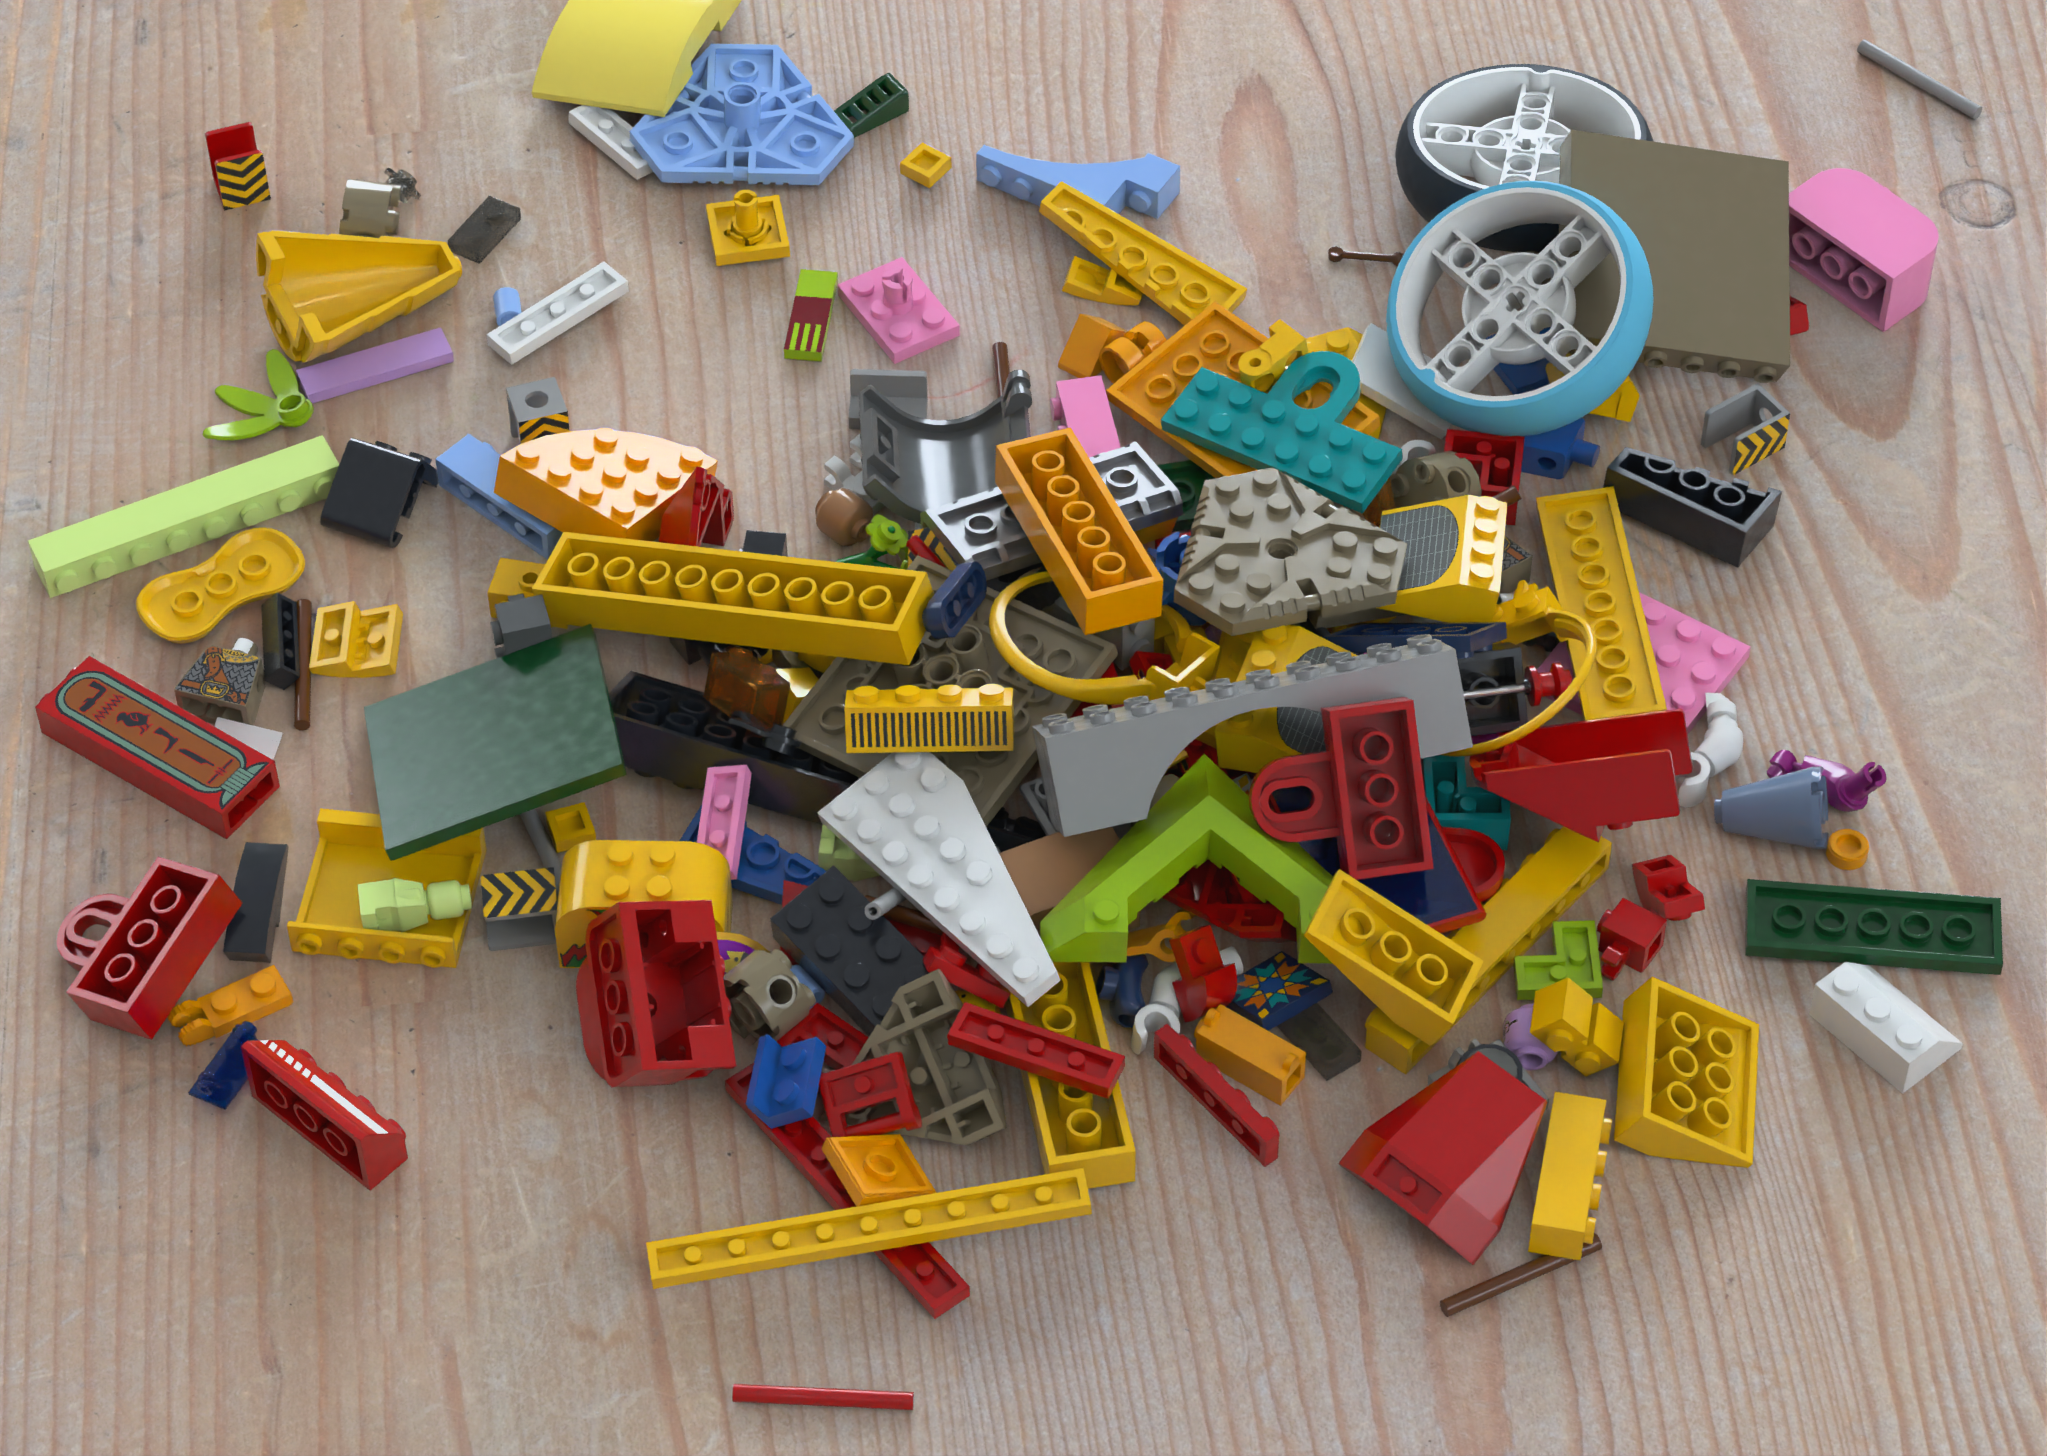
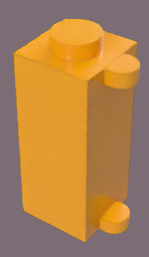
M1221 1004L1216 1010L1214 1008L1209 1009L1195 1028L1196 1052L1206 1062L1214 1063L1220 1072L1280 1106L1305 1078V1051Z

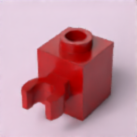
M1625 898L1621 899L1613 911L1607 909L1597 926V932L1601 933L1598 950L1603 953L1600 960L1605 962L1601 967V974L1614 981L1620 974L1624 964L1643 973L1663 946L1667 920Z

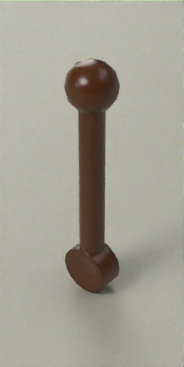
M1337 246L1331 247L1328 250V258L1332 262H1339L1342 259L1392 262L1397 267L1404 255L1401 252H1396L1393 255L1343 251L1342 248Z

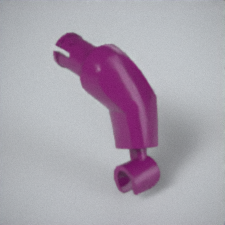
M1784 749L1774 754L1769 761L1772 765L1767 770V775L1769 778L1813 766H1823L1822 776L1826 777L1828 803L1843 812L1863 809L1868 802V795L1885 784L1887 780L1882 766L1877 765L1874 768L1875 762H1868L1855 774L1850 768L1841 763L1805 755L1802 764L1798 763L1793 753Z

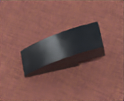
M246 842L233 892L241 900L242 905L228 924L225 934L223 952L229 960L271 963L275 927H279L289 848L287 844Z

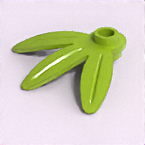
M272 349L266 354L267 374L277 399L229 385L218 386L215 389V394L224 403L244 414L257 417L208 427L202 434L205 438L215 440L247 439L267 433L280 425L299 427L309 420L314 412L313 404L300 393L296 374L279 350Z

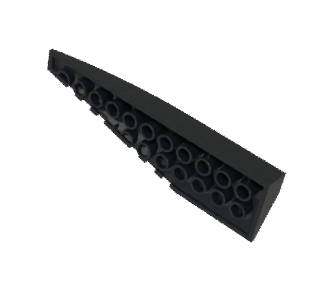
M630 671L609 692L625 767L634 769L635 773L640 776L650 778L657 776L673 781V784L680 788L704 790L707 768L747 765L752 773L748 804L819 824L823 823L817 812L860 779L795 747L792 756L761 745L764 736L741 726L728 723L735 710H743L758 717L767 727L772 728L773 723L780 724L772 712L634 671ZM1001 807L986 827L995 846L999 847L1001 852L1046 836L1039 822L1025 816L1018 817L1016 820L1008 818L1009 814L1005 811L1004 807Z

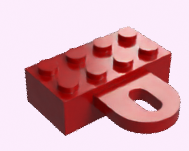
M1398 697L1321 708L1326 751L1274 759L1263 766L1252 781L1249 791L1250 811L1255 822L1264 832L1286 842L1337 837L1340 869L1356 880L1434 869L1414 700ZM1306 786L1310 790L1312 799L1305 809L1276 813L1269 807V796L1277 789Z
M158 856L130 898L109 893L99 894L78 904L65 917L58 930L57 948L66 962L73 969L79 971V974L66 993L90 1020L152 1040L242 905L241 900L219 874ZM99 924L109 927L102 940L94 941L82 937L85 930L92 925Z

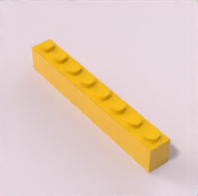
M1565 827L1553 829L1546 838L1544 846L1536 854H1528L1521 863L1519 871L1511 879L1505 878L1499 890L1485 905L1481 903L1487 913L1486 918L1478 923L1464 926L1460 930L1454 929L1451 931L1447 938L1484 961L1453 1026L1513 966L1514 956H1523L1552 927L1553 921H1557L1609 869L1612 842L1601 836L1598 843ZM1376 1007L1369 1014L1365 1022V1028L1367 1029L1365 1048L1406 1075L1452 1027L1430 1046L1395 1024L1379 1007Z

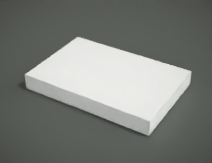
M1370 323L1352 359V362L1359 371L1361 393L1442 440L1451 423L1437 416L1412 394L1396 368L1387 332ZM1423 353V356L1428 364L1432 360V358Z

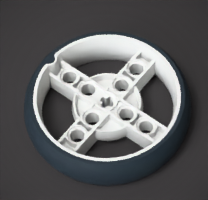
M1506 64L1482 67L1457 74L1438 83L1424 93L1412 106L1401 126L1396 144L1395 158L1399 181L1407 199L1420 216L1429 223L1453 203L1488 187L1516 181H1544L1559 184L1560 146L1571 129L1653 141L1647 122L1638 108L1629 98L1611 85L1589 75L1560 67L1536 64ZM1460 176L1475 177V179H1476L1480 184L1475 183V182H1472V181H1469V180L1464 179V178H1462V177H1460ZM1533 223L1514 226L1491 234L1475 244L1479 247L1506 252L1537 251L1540 253L1559 234V224Z

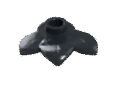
M735 710L728 723L741 726L764 736L761 745L786 755L792 756L795 747L800 748L802 741L795 739L796 730L777 723H773L772 728L767 727L758 717L743 710Z

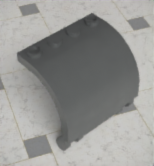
M1024 370L1010 372L1003 393L999 398L974 414L952 420H930L910 415L896 407L869 384L859 392L861 462L863 468L862 485L867 495L875 501L879 500L895 514L921 524L920 513L927 509H933L998 487L995 482L996 445L1031 437L1028 409L1032 405V394L1030 391L1029 374Z

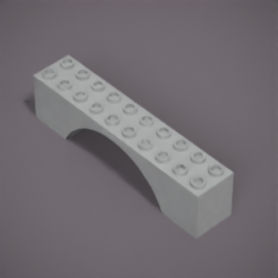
M1430 634L1418 635L1408 638V645L1392 648L1391 643L1376 644L1366 648L1367 654L1352 657L1351 652H1340L1328 655L1326 657L1327 662L1312 666L1311 661H1298L1287 664V671L1271 674L1269 669L1256 670L1245 674L1246 680L1230 683L1229 678L1215 679L1205 683L1206 689L1190 692L1189 687L1173 688L1164 692V698L1149 701L1148 696H1137L1124 700L1123 707L1108 710V706L1103 704L1084 708L1083 715L1067 718L1065 713L1043 717V724L1032 726L1051 824L1064 837L1147 819L1156 788L1178 754L1190 742L1216 724L1235 715L1257 709L1296 707L1321 712V708L1406 697L1414 700L1421 759L1472 748L1473 744L1456 649L1441 642V640L1432 639Z

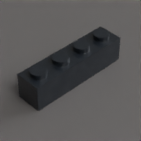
M276 592L261 605L264 681L285 690L300 677L297 602Z

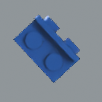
M770 1035L760 1036L746 1106L771 1129L813 1117L826 1045L820 1039L814 1037L782 1047Z

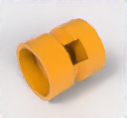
M1143 321L1124 333L1123 337L1115 339L1100 350L1099 361L1102 370L1114 384L1167 341V339L1155 325Z

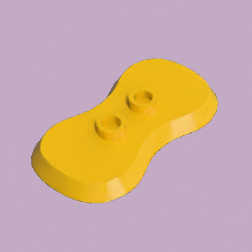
M266 527L248 529L231 537L212 557L203 563L189 569L162 575L149 582L137 596L136 609L146 626L167 641L178 644L194 642L209 634L225 616L237 608L254 601L271 598L276 592L282 594L289 590L303 573L305 559L296 543L284 533Z

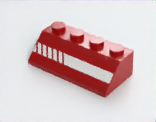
M285 1040L246 1041L241 1045L252 1097L368 1190L371 1191L408 1159L405 1144L406 1134L402 1127L395 1120H386L379 1115L367 1098L362 1095L356 1097L346 1089L343 1081L335 1073L329 1072L327 1074L318 1067L313 1057L306 1050H297Z

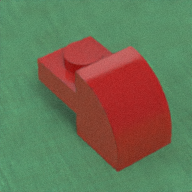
M1671 854L1632 864L1637 893L1643 908L1671 921L1685 920L1690 918L1692 913L1705 910L1703 893L1688 882L1686 866Z
M1211 925L1197 927L1170 939L1169 942L1181 978L1173 981L1172 985L1184 1021L1191 1022L1205 1016L1209 1009L1214 1008L1216 1010L1220 1004L1223 1006L1229 1005L1237 991V971L1235 963L1223 964Z

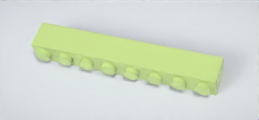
M321 435L28 540L34 567L50 598L71 592L99 580L327 499L339 463L324 436Z

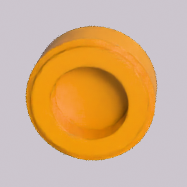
M1837 830L1828 839L1826 848L1827 859L1832 865L1842 870L1858 869L1867 861L1869 842L1862 833L1856 830Z

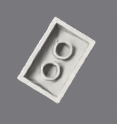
M1844 962L1815 984L1809 1015L1902 1094L1962 1049V1042L1869 965Z

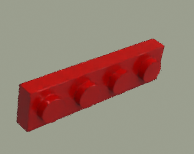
M964 1002L947 1034L948 1045L1109 1099L1125 1067L1124 1055Z
M1168 1024L1155 1031L1154 1058L1264 1167L1278 1159L1280 1134L1275 1123L1267 1116L1262 1117L1251 1106L1245 1093L1240 1089H1234L1223 1078L1220 1070L1214 1063L1206 1062L1195 1051L1192 1042L1185 1035H1179Z

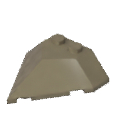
M937 969L899 987L891 1000L893 1003L881 1023L875 1026L852 1064L854 1065L894 1052H902L914 1101L921 1115L922 1127L911 1131L902 1128L892 1131V1133L969 1146L1006 1129L1002 1091L989 1059L948 1045L947 1034L963 1003L942 971ZM897 1100L845 1114L846 1122L848 1125H855L899 1112ZM825 1109L819 1117V1120L828 1121Z

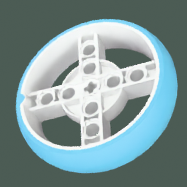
M1516 181L1495 185L1472 193L1453 203L1432 219L1415 237L1398 264L1389 292L1386 313L1388 341L1396 368L1409 390L1423 405L1445 421L1468 431L1500 436H1530L1568 425L1587 415L1608 399L1625 381L1640 357L1649 333L1653 313V285L1649 264L1642 246L1628 225L1610 207L1585 192L1552 182ZM1552 223L1566 226L1539 254L1517 252L1503 255L1493 260L1475 244L1491 234L1519 225ZM1579 250L1577 255L1568 257L1572 252ZM1611 252L1619 269L1620 297L1613 320L1605 336L1596 347L1573 328L1576 317L1574 288ZM1473 261L1470 266L1462 268L1466 263ZM1443 272H1446L1466 290L1462 301L1464 329L1427 364L1420 342L1421 320L1433 287ZM1552 278L1547 284L1540 285L1545 279ZM1499 283L1494 289L1488 290L1491 285ZM1551 327L1548 332L1539 334L1544 328ZM1497 332L1493 338L1486 339L1491 333ZM1578 349L1572 356L1565 357L1570 350ZM1545 357L1565 375L1551 384L1522 394L1485 396L1469 393L1500 362L1521 365L1532 363ZM1470 359L1466 365L1458 367L1462 361Z

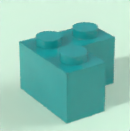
M1435 755L1423 758L1424 792L1441 826L1481 832L1493 839L1501 850H1508L1511 823L1510 801L1481 787H1467L1465 756Z

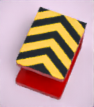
M246 122L206 132L205 138L212 176L224 211L270 200L262 151L257 150L252 123Z

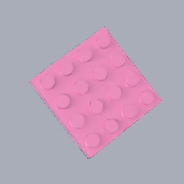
M1639 592L1667 710H1684L1687 733L1689 734L1707 711L1705 693H1721L1749 658L1751 646ZM1566 641L1559 642L1537 671L1538 673L1549 672L1552 663L1560 662L1564 670L1569 669L1573 681L1574 676ZM1576 693L1565 707L1582 715L1578 694ZM1553 696L1546 697L1555 702Z

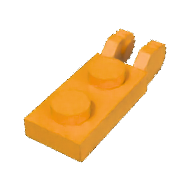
M272 965L199 997L197 1001L188 999L180 1005L177 1004V1006L173 1007L167 1018L175 1028L183 1026L180 1032H178V1037L183 1045L191 1046L214 1036L218 1038L292 1005L293 998L275 965Z

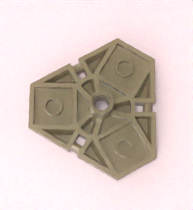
M1275 468L1260 469L1253 472L1205 480L1191 528V537L1188 539L1175 585L1174 602L1231 636L1306 622L1307 612L1314 610L1318 611L1321 618L1395 604L1406 558L1407 543L1346 508L1333 506L1334 502Z

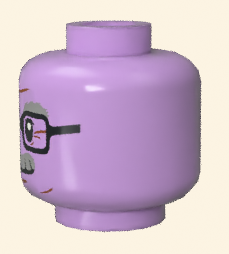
M1525 1004L1513 1010L1506 1016L1503 1023V1044L1518 1057L1525 1070L1543 1068L1554 1060L1558 1051L1554 1052L1530 1033L1534 1004Z

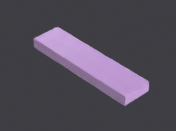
M440 327L297 369L296 374L306 399L316 403L454 362V357Z

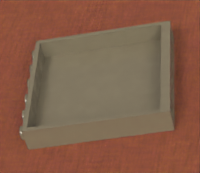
M1571 129L1560 146L1559 184L1585 192L1610 207L1635 234L1649 264L1653 285V313L1649 333L1637 362L1644 363L1651 368L1668 366L1681 368L1682 371L1687 373L1704 371L1717 373L1723 378L1740 376L1754 378L1759 383L1777 382L1790 367L1789 161ZM1559 224V233L1566 227L1565 225ZM1579 250L1572 252L1568 257L1577 255ZM1611 252L1574 288L1576 317L1573 328L1596 347L1605 336L1613 320L1620 297V274ZM1578 349L1570 350L1568 353L1573 355Z

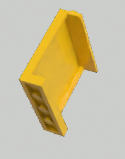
M320 808L317 818L320 838L296 922L288 921L287 923L291 950L307 955L323 954L342 956L347 959L382 960L393 964L401 962L421 964L432 968H457L471 909L464 910L463 915L456 918L434 920L431 915H428V923L404 932L364 929L360 914L358 884L398 878L423 883L424 890H427L428 885L431 883L457 880L460 885L469 884L473 906L487 851L484 828L390 861L385 851L380 814Z

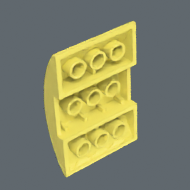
M569 0L556 21L546 43L536 72L532 96L539 99L665 117L693 75L691 61L712 30L722 31L742 0Z

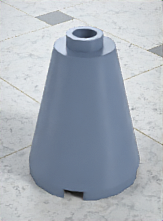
M1813 766L1723 790L1722 799H1715L1714 801L1716 824H1723L1724 832L1813 849H1825L1828 842V833H1822L1821 824H1825V821H1828V795L1826 777L1822 776L1823 766Z

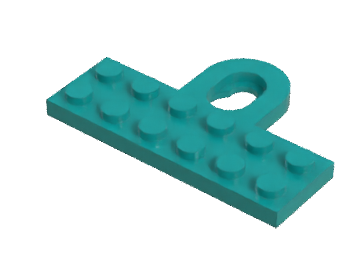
M1330 351L1312 352L1297 358L1287 367L1268 394L1201 367L1161 419L1162 430L1257 470L1275 468L1331 501L1362 514L1403 459L1401 448L1341 424L1360 397V375L1357 367L1349 358ZM1327 382L1333 386L1329 400L1318 408L1305 409L1294 403L1297 395L1310 390L1316 383Z

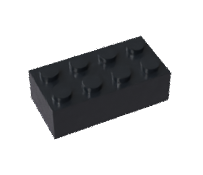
M833 865L770 918L772 934L779 945L870 1036L875 1026L881 1023L893 1003L891 1000L899 987L930 972L926 970L922 961L924 956L883 915L875 920L867 918L865 907L870 902Z

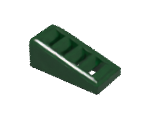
M887 73L873 81L834 110V112L855 138L909 112V94L907 89L891 73ZM853 116L857 121L853 124L848 119L849 117Z

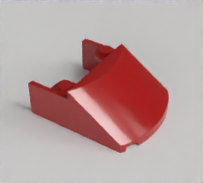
M1683 709L1541 726L1507 746L1483 754L1472 755L1469 758L1472 779L1477 786L1598 843L1605 825L1610 830H1620L1631 827L1633 822L1678 816L1680 814V805L1675 776L1690 774L1693 770ZM1511 731L1501 732V733H1499V737H1501V736H1503V735H1505V734H1507V733H1509V732H1511Z

